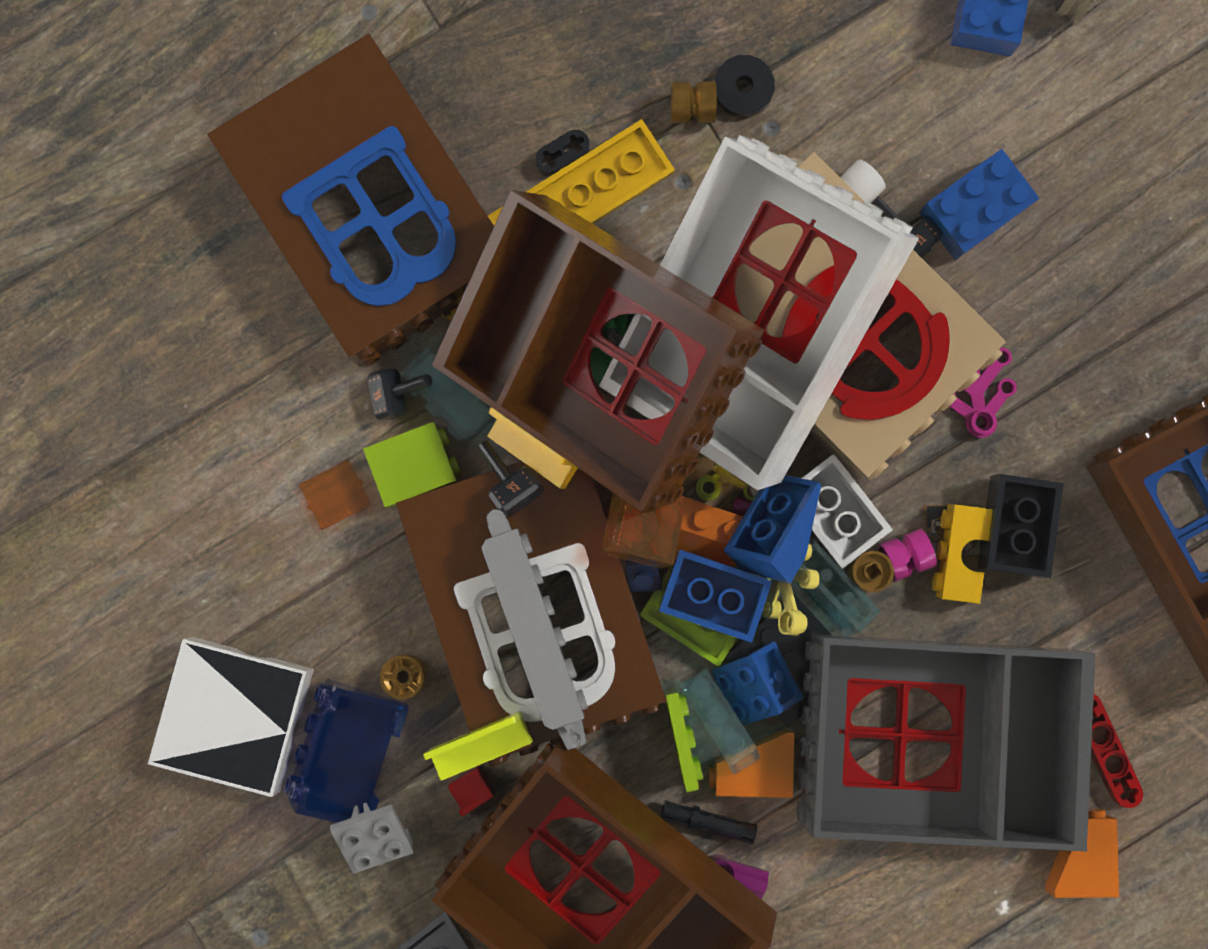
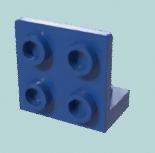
M775 641L765 644L745 657L716 667L711 671L717 686L730 708L732 716L740 727L781 714L803 699Z

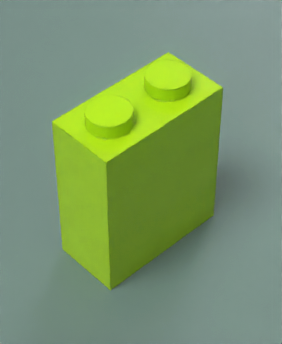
M431 422L363 448L385 508L391 509L396 507V502L459 482L457 475L461 474V469L456 457H450L446 446L450 445V440L444 427L439 428L435 422Z

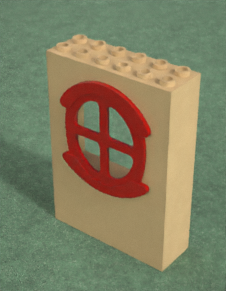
M815 152L799 166V168L805 171L809 169L826 178L823 184L827 183L834 187L838 185L854 194L853 201L855 199L864 203ZM783 224L771 228L752 243L750 251L754 256L774 268L782 270L802 236V227L797 224ZM817 237L813 240L801 262L795 278L798 282L823 297H829L833 291L835 280L834 260L827 243L820 237ZM912 250L888 293L895 300L894 306L871 328H868L847 365L848 367L863 351L869 350L898 378L897 386L883 392H866L852 388L839 379L810 430V433L831 454H835L841 464L858 481L866 478L871 480L878 477L889 466L885 461L889 457L899 456L911 444L908 438L912 434L916 436L925 431L934 422L931 415L934 412L939 414L941 411H945L957 399L954 393L956 391L960 393L964 388L967 389L980 377L976 371L978 369L982 371L987 366L992 365L1003 354L999 349L1006 343L914 250ZM745 264L741 265L738 269L736 280L737 301L744 318L755 322L773 290L774 283ZM788 291L784 294L767 325V332L774 337H787L797 334L814 323L820 311L816 306ZM902 313H909L913 317L920 335V358L913 370H907L879 342L880 334Z

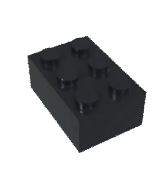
M1005 474L990 476L986 509H993L989 541L981 540L978 569L1036 578H1051L1064 483Z

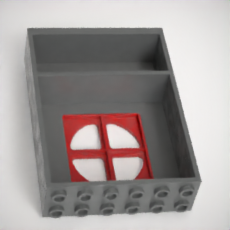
M811 634V641H807L805 646V658L810 660L809 673H805L803 681L804 692H808L807 705H803L802 723L806 725V737H802L800 741L801 757H804V770L800 769L798 776L799 789H803L802 802L797 804V820L801 822V826L813 838L1087 851L1095 653L1065 648ZM883 687H895L897 692L895 724L892 727L852 725L850 720L852 711L864 697ZM917 687L929 692L945 706L952 722L949 730L911 729L908 727V697L911 688ZM855 737L891 739L894 743L893 774L891 779L886 781L878 779L861 768L850 752V740ZM909 741L949 743V756L938 770L923 779L913 782L906 781L905 757L906 745Z

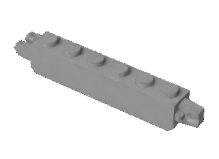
M492 509L486 517L492 538L486 539L481 549L543 724L552 730L557 729L567 750L574 749L586 744L582 719H584L583 710L587 709L588 705L582 689L575 690L572 678L577 677L573 662L571 658L564 659L560 648L565 646L566 643L560 626L553 628L549 617L555 614L549 595L542 597L538 586L544 583L538 564L531 566L527 553L533 552L527 533L520 535L519 529L512 530L506 515L503 514L504 512Z

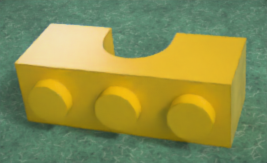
M948 504L947 510H943L941 515V528H944L943 541L938 542L936 557L940 560L939 572L934 573L932 580V589L936 591L935 597L980 604L984 572L969 570L962 562L961 552L963 547L972 540L989 541L993 509Z

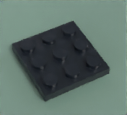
M795 594L797 610L807 617V628L803 633H800L798 636L783 635L778 628V618H765L758 624L752 643L741 640L725 657L728 662H732L751 654L767 643L775 641L803 696L802 700L781 714H778V717L788 727L802 716L803 705H807L808 692H804L803 687L804 675L809 673L810 660L805 658L806 642L811 641V634L832 635ZM783 602L781 603L782 610H784Z

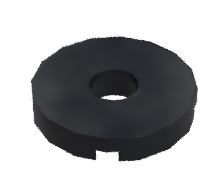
M737 55L726 60L718 68L714 79L716 82L718 105L725 112L733 116L752 117L761 113L770 104L775 91V78L770 67L761 59L751 55ZM739 80H747L752 84L753 89L748 93H741L737 90L736 83Z

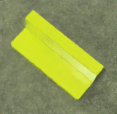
M521 711L435 746L425 752L423 756L425 760L432 758L439 778L442 781L529 745L533 740Z

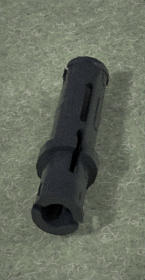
M665 800L662 806L660 817L664 821L680 824L687 827L689 831L694 832L695 829L706 831L751 845L756 838L757 824L700 810V806L696 805L689 807Z

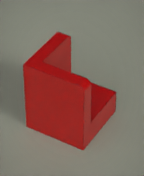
M480 765L448 785L450 793L460 807L458 812L461 817L492 798L496 792Z

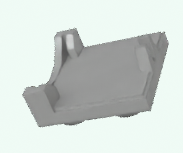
M363 803L364 813L360 814L358 806H355L350 819L330 825V832L353 874L414 853L412 836L408 829L404 830L392 804L370 811L367 803Z

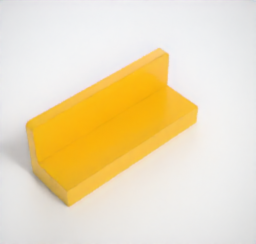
M491 407L488 413L497 420L487 437L557 487L566 489L578 467Z

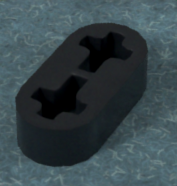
M573 129L542 147L536 155L538 171L542 175L550 177L587 154L590 146L588 136L581 130ZM575 139L576 142L583 141L581 151L577 152L573 148L565 153V150L571 146L570 140ZM561 154V156L555 159V167L551 168L549 164L542 165L545 162L544 156L549 155L550 158H554Z

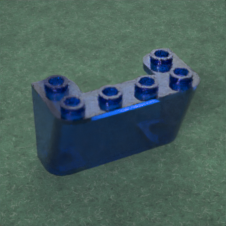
M326 679L324 684L319 683L316 688L314 701L317 704L314 713H309L304 726V732H307L304 744H299L296 749L294 762L297 765L294 775L289 774L286 780L284 793L288 794V801L295 813L338 823L350 819L355 806H358L360 814L364 813L363 803H367L370 811L377 809L379 798L373 791L391 735L400 737L409 706L406 703L335 680Z

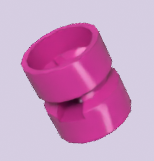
M922 529L904 534L902 541L894 538L878 545L879 552L885 554L892 562L894 567L893 582L911 576L912 570L922 572L935 567L937 564L932 544Z

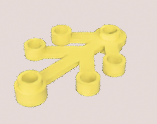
M810 543L804 561L809 560L811 557L812 546ZM799 568L793 580L798 582L801 588L815 589L819 584V573L816 570ZM759 576L772 581L762 616L768 619L778 618V628L783 635L798 636L800 633H803L807 628V617L797 610L791 584ZM779 591L781 593L784 610H782L780 602L777 601Z

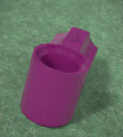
M721 854L709 856L717 864L725 865L728 873L762 899L767 889L769 871L727 859Z

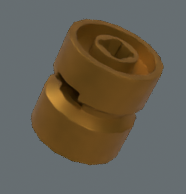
M715 81L697 82L695 87H692L689 82L671 83V123L689 122L691 117H694L698 123H715L717 103Z
M866 551L845 566V577L849 585L860 592H879L891 584L894 577V567L891 560L885 554L879 551Z

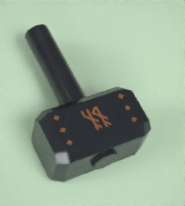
M879 196L871 203L883 210L881 217L884 218L886 216L892 220L897 218L903 221ZM928 217L922 218L910 232L919 238L913 250L923 258L932 250L931 247L942 238V230Z
M381 369L370 373L367 381L374 416L378 420H387L406 415L407 407L404 395L431 386L433 383L432 377L429 374H424L401 382L400 373L397 369Z
M487 440L478 445L477 449L501 481L489 491L488 496L498 510L504 512L503 514L506 515V518L513 516L543 494L545 489L529 466H522L511 474Z

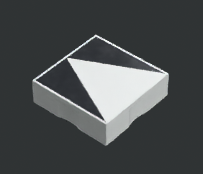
M195 637L184 638L181 643L148 764L269 797L275 796L282 788L292 751L294 729L303 711L314 669L275 658L252 656L237 648Z

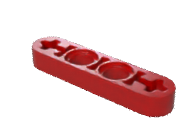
M1094 694L1093 717H1100V719L1092 720V731L1097 726H1103L1106 729L1107 738L1099 744L1095 743L1092 739L1091 756L1112 800L1124 808H1134L1143 800V789L1102 701ZM1116 755L1120 759V767L1116 772H1108L1105 767V761L1109 756ZM1121 778L1126 787L1133 789L1129 793V800L1120 797L1124 793V789L1120 782H1112L1113 779Z

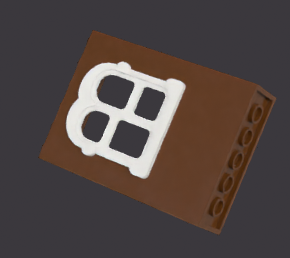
M520 461L506 467L513 474L522 466L528 465ZM530 468L545 490L542 495L526 507L506 519H508L512 530L519 529L520 535L527 533L533 552L527 553L531 566L538 564L542 577L563 570L569 571L572 575L585 619L583 622L561 629L565 642L586 635L590 636L593 639L599 661L597 670L592 677L584 681H573L576 691L582 689L588 708L583 710L584 719H582L585 735L600 730L601 723L611 720L612 724L616 725L630 720L631 713L642 710L643 715L662 709L661 703L667 701L593 478L577 468L566 489H562ZM494 471L396 502L469 732L521 711L533 740L529 745L488 761L489 766L507 761V757L510 754L518 751L520 756L539 750L540 744L550 741L551 745H555L561 738L557 729L552 730L544 726L535 698L525 699L518 697L510 690L497 651L499 647L514 642L510 629L497 634L492 633L481 604L483 597L497 592L481 549L485 540L492 538L488 528L489 523L486 522L487 514L492 509L498 510L488 496L489 491L501 482Z

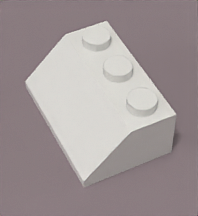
M835 454L828 456L801 477L802 479L817 481L821 484L812 531L841 569L893 530Z

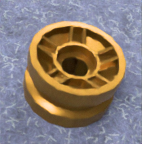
M400 654L390 658L383 665L380 672V684L388 696L398 700H406L415 696L423 689L427 671L423 662L418 657L410 654ZM400 671H406L409 674L407 682H399L397 680Z

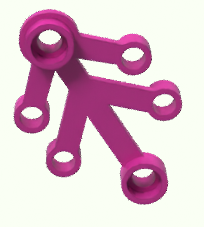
M1006 348L999 349L1006 355L1005 363H1000L996 360L992 365L986 367L972 385L967 389H963V391L970 395L972 407L958 398L949 406L965 418L967 431L976 438H985L993 434L997 427L995 414L1006 399L1014 395L1017 390L1014 380L1010 378L1002 379L996 385V394L985 406L983 393L1002 367L1008 365L1012 360V354ZM1004 382L1011 386L1009 394L1004 393L1001 389ZM978 417H982L985 420L984 428L976 426L975 422Z

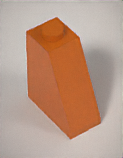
M783 729L714 759V768L708 769V786L714 787L716 796L793 798L794 732L790 729Z
M1089 808L1087 851L1059 850L1045 883L1046 892L1054 898L1119 897L1116 818L1106 814L1104 809Z

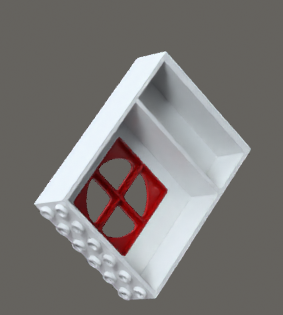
M739 135L738 139L724 137L660 266L741 316L743 314L738 305L736 295V280L739 267L745 264L774 283L771 294L757 320L753 322L764 329L760 338L762 340L761 347L755 356L749 358L744 368L746 371L744 379L739 386L733 388L728 398L730 401L728 409L720 418H717L712 428L714 430L713 437L700 450V453L756 490H760L782 482L919 238L910 233L913 227L897 218L892 220L886 216L884 218L881 217L883 210L866 201L864 203L855 199L853 201L854 194L838 185L834 187L827 183L823 184L826 178L818 173L796 167L797 162L783 154L777 155L768 151L770 148L768 145L754 138L750 140ZM783 224H797L802 227L803 233L786 266L782 270L774 268L751 253L750 247L752 243L769 229ZM817 237H820L827 243L834 260L835 280L833 291L829 297H823L798 282L795 278L801 262L813 240ZM788 291L819 309L818 319L797 334L787 337H774L767 332V325L784 294ZM635 314L619 347L629 354L636 356L652 326L651 318L646 315ZM665 329L649 358V366L672 382L683 387L688 378L686 356L676 336L669 329ZM613 358L599 386L616 397L627 376V367ZM641 377L627 405L648 419H655L670 412L675 405V400L671 395Z

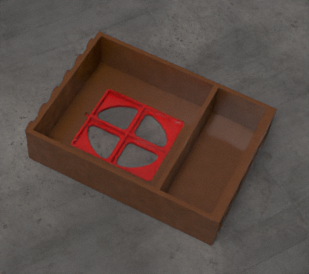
M510 190L432 366L636 509L643 512L674 504L682 495V484L685 478L697 467L699 462L697 456L701 448L706 446L713 437L714 430L712 428L717 418H720L728 409L730 404L728 398L733 388L739 386L744 379L746 373L744 368L749 358L755 356L761 347L762 340L760 338L764 329L550 197L543 194ZM634 313L646 315L652 320V326L636 356L629 354L603 336L602 330L606 323L618 316ZM665 329H669L676 336L686 356L688 378L683 387L672 382L649 366V358ZM595 347L601 349L628 369L627 376L611 404L603 398L592 376L590 356ZM641 377L671 395L675 400V405L670 412L655 419L629 417L626 415L624 408Z
M562 738L554 746L550 743L545 746L535 763L526 769L515 787L507 792L496 810L488 815L477 833H474L465 843L458 856H454L444 869L443 874L434 884L438 890L431 899L432 902L490 949H768L771 946L777 912L576 748L567 750ZM560 818H581L600 825L603 828V833L585 854L579 855L548 830L547 825L551 821ZM535 840L544 842L571 865L569 873L552 891L545 890L534 873L530 851L531 844ZM613 840H618L623 844L634 867L635 882L630 892L622 891L593 866V862ZM586 877L615 900L617 907L606 913H584L566 907L562 903V898L579 878Z

